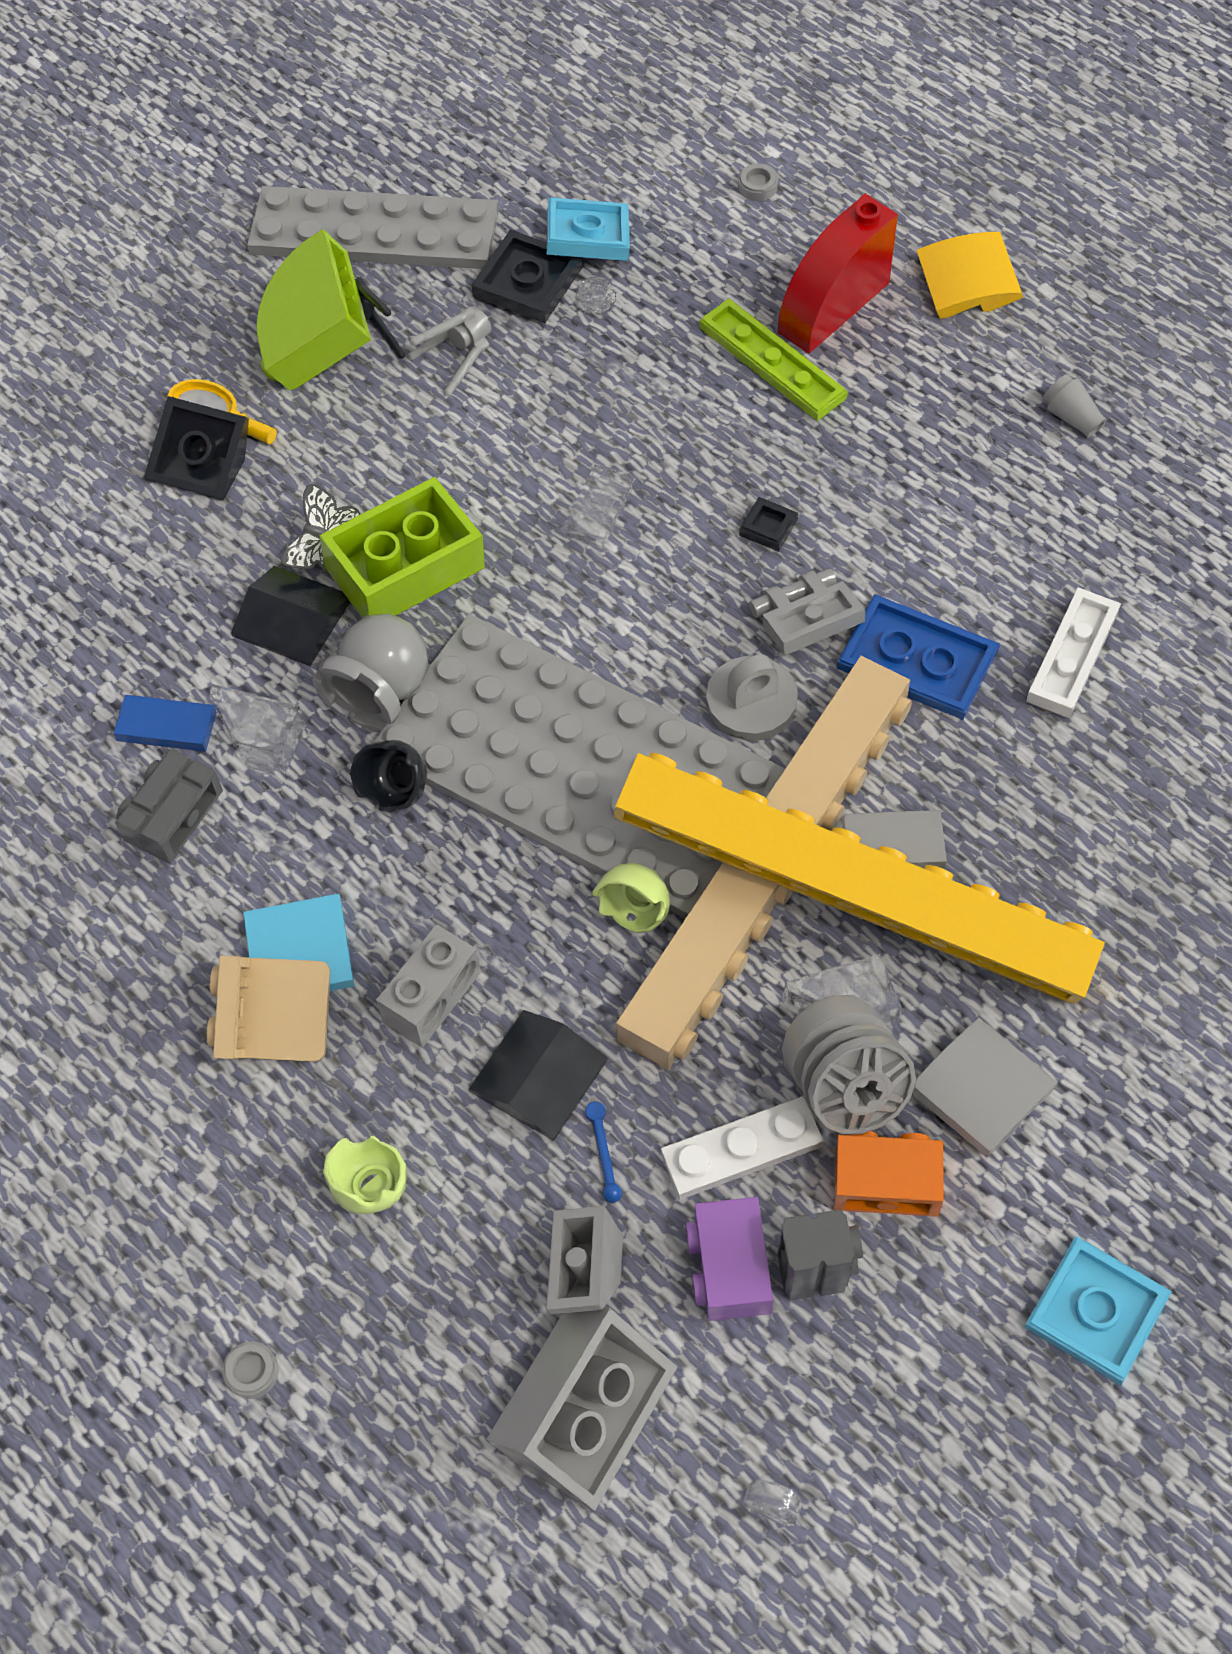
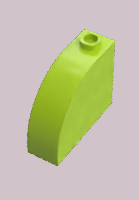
M321 229L301 243L283 261L267 285L258 311L257 337L262 355L260 360L261 368L271 381H278L288 390L297 389L371 341L348 252L324 229Z

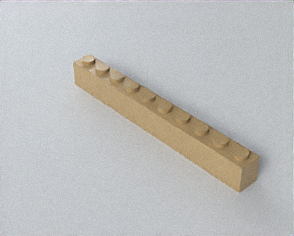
M860 656L766 797L769 801L768 806L785 813L787 809L802 811L815 819L813 824L832 831L843 814L844 806L841 803L846 795L850 793L855 796L863 785L867 776V770L864 767L870 758L878 760L885 751L890 739V735L886 733L893 723L900 726L907 717L912 705V701L907 699L910 679ZM723 862L616 1022L617 1041L667 1070L670 1069L677 1057L685 1060L696 1043L698 1034L694 1030L702 1018L711 1020L723 999V994L719 991L728 978L733 981L738 979L748 961L749 956L745 954V951L752 940L760 943L764 939L773 921V917L769 914L777 902L785 905L793 891Z

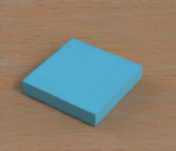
M548 198L547 255L628 261L630 251L628 204Z
M340 894L243 912L249 958L323 961L331 969L330 991L355 987Z
M1075 1236L1024 1328L1121 1386L1172 1291Z

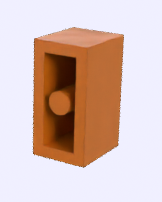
M873 1131L864 1134L838 1135L834 1166V1210L939 1216L944 1201L943 1141L930 1140L929 1136L921 1133H906L900 1135L899 1138L878 1137V1134Z

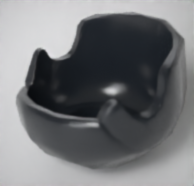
M401 740L378 741L365 745L353 757L350 769V777L356 795L359 798L373 800L377 803L378 809L382 811L403 810L413 806L423 796L428 775L426 766L418 751Z

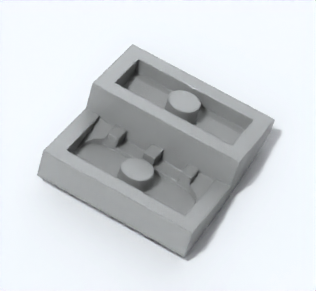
M978 1018L952 1041L919 1075L912 1094L988 1158L1017 1130L1022 1120L1050 1095L1058 1082L981 1018Z

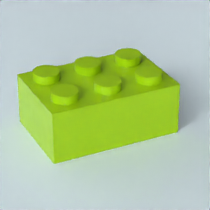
M436 477L319 535L325 569L362 618L379 614L398 615L485 568L483 535Z

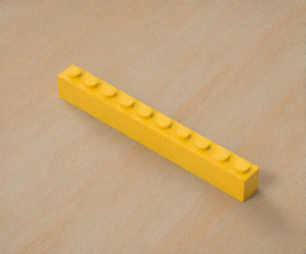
M640 753L637 754L616 803L614 818L1055 998L1075 1004L1086 997L1105 944L1104 941L1092 937L1093 931L1074 922H1064V925L1049 920L1045 918L1046 912L1031 904L1018 903L1015 906L999 899L1000 894L987 886L972 884L971 887L953 881V874L943 868L933 865H925V868H921L906 862L907 856L896 849L880 846L877 850L859 843L861 838L849 830L834 827L830 831L813 824L815 819L802 811L787 809L785 813L768 806L769 801L758 793L741 790L739 794L722 787L723 782L711 774L696 771L692 775L676 768L677 763L664 755L650 753L649 757Z

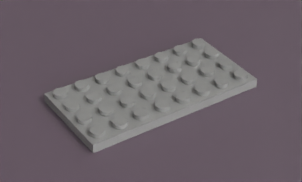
M468 614L427 669L420 687L401 704L399 716L391 725L387 723L374 741L401 740L411 745L418 751L428 772L426 785L601 876H604L617 865L637 863L655 870L668 889L670 897L669 911L686 919L723 862L614 818L616 803L637 754L640 753L649 757L650 753L664 755L677 763L676 768L692 775L696 771L705 772L720 779L723 782L722 787L739 794L741 790H749L765 798L785 770V768L471 614Z

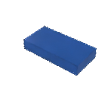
M125 695L113 734L116 741L206 752L217 712L215 706L211 704Z

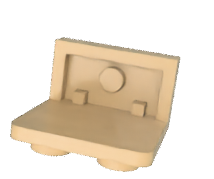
M220 955L219 966H213L210 977L211 995L217 996L216 1017L211 1016L207 1026V1044L209 1047H214L213 1058L322 1060L326 1054L330 966L323 961Z

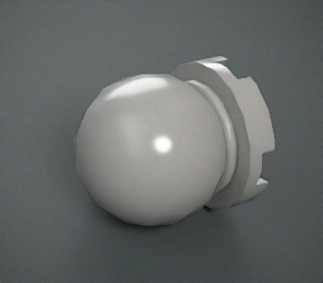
M392 614L365 616L345 631L339 644L337 655L324 658L318 671L312 678L314 687L329 707L336 701L342 708L355 713L350 721L373 732L381 733L387 723L391 725L399 716L401 710L399 701L407 699L421 685L429 666L426 642L411 623L399 616Z

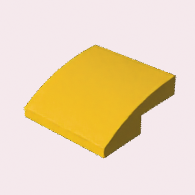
M981 232L957 236L916 250L940 319L954 316L978 305H981L983 312L993 311L1024 298L1000 232Z

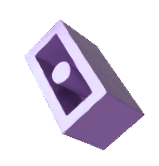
M758 1197L696 1203L695 1222L685 1223L689 1255L699 1254L701 1273L692 1274L696 1307L706 1306L708 1321L771 1314L773 1296Z

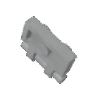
M831 568L819 573L814 571L804 573L799 576V581L779 588L777 585L764 590L763 596L749 601L751 613L755 618L763 615V627L784 656L865 622V608L843 581L837 583L836 576Z

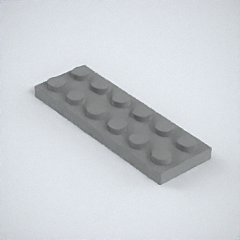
M262 186L247 246L249 255L288 257L301 243L321 229H324L348 252L350 261L483 269L491 257L499 205L498 200Z

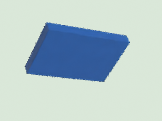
M874 594L865 610V622L856 626L837 661L836 669L849 674L860 656H863L910 679L907 698L964 720L999 651L1000 643Z

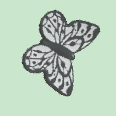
M309 484L303 493V510L307 523L303 527V533L287 545L280 560L285 566L300 569H310L318 564L323 572L330 575L324 566L319 535L360 515V512L353 506L337 508V501L334 496L318 485Z

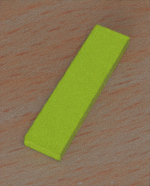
M730 298L699 320V328L816 421H819L847 399L848 391Z

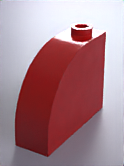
M865 193L833 220L809 248L788 285L780 308L777 333L810 354L890 283L898 214Z

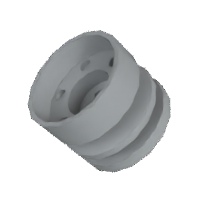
M834 995L816 1001L799 1013L786 1031L782 1046L784 1064L795 1083L803 1091L804 1097L811 1105L813 1112L826 1128L841 1134H864L883 1127L899 1115L911 1099L916 1082L914 1063L869 1002L854 995Z

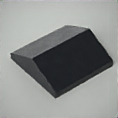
M168 396L144 479L224 501L245 461L249 418Z
M273 566L248 587L231 635L311 667L350 601L343 591Z
M523 1010L470 1086L469 1092L554 1141L607 1062L608 1057L564 1023Z

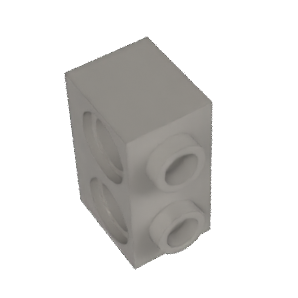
M436 924L376 999L383 1023L423 1048L480 975L481 969L477 949Z

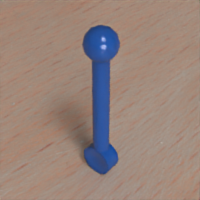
M593 1101L587 1105L585 1113L587 1119L593 1123L605 1182L602 1196L608 1203H616L621 1199L622 1189L615 1183L602 1120L606 1115V1110L601 1102Z

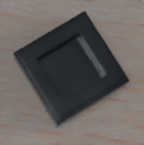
M758 497L739 528V536L779 552L798 520V512Z

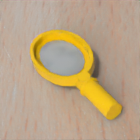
M189 379L181 381L171 387L167 397L170 396L247 417L246 414H240L237 410L236 399L230 391L208 380ZM249 418L247 435L269 445L272 444L276 438L277 430Z

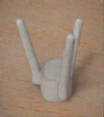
M468 306L458 315L410 339L411 345L416 346L422 342L424 343L409 352L407 358L413 360L447 339H450L459 349L471 348L444 390V395L450 396L479 354L489 347V342L485 337L491 333V324L487 316L479 308Z

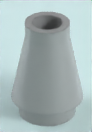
M1066 374L1059 378L1043 396V400L1048 404L1047 410L1081 431L1087 438L1099 431L1107 421L1098 410L1079 378L1073 380Z

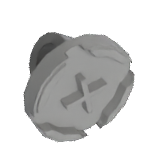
M748 655L731 659L716 669L708 681L706 707L710 719L721 732L731 737L732 734L737 737H743V740L759 741L773 738L788 727L796 712L798 690L793 676L781 664L769 659L766 655Z

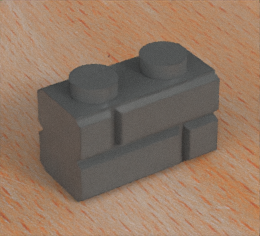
M172 748L169 749L161 761L155 760L149 765L144 775V784L136 795L125 798L120 804L115 824L123 840L171 864L223 792L217 773L212 768L196 760L192 761L188 756Z
M841 1209L817 1213L815 1219H812L809 1214L784 1218V1222L781 1224L777 1258L784 1295L787 1296L789 1301L811 1298L814 1296L815 1291H818L821 1296L844 1293L845 1288L848 1286L850 1275L859 1273L858 1259L863 1258L860 1232L857 1225H848L847 1216Z

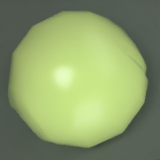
M637 863L619 864L612 868L601 878L592 893L593 896H599L600 898L599 913L601 915L612 916L620 926L635 933L653 931L666 918L669 912L670 897L665 883L655 870ZM628 913H633L637 918L634 921H628L627 915Z
M370 1136L366 1141L353 1143L347 1138H343L325 1156L323 1170L325 1181L336 1203L348 1212L371 1214L383 1211L396 1203L406 1189L407 1167L398 1149L383 1141L380 1142L375 1136ZM377 1174L364 1187L361 1188L362 1182L365 1178H367L370 1175Z

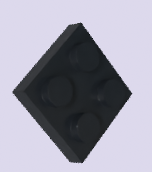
M510 229L472 283L473 297L546 323L583 268V257L547 255V242Z

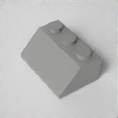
M604 1307L602 1310L563 1313L486 1440L520 1467L595 1511L675 1373L677 1366L611 1308Z

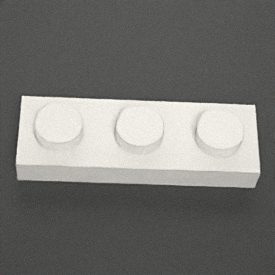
M1077 588L1029 690L1026 702L1064 717H1071L1116 619L1121 603Z
M804 1096L663 1147L661 1148V1156L678 1198L681 1200L821 1148L824 1141Z

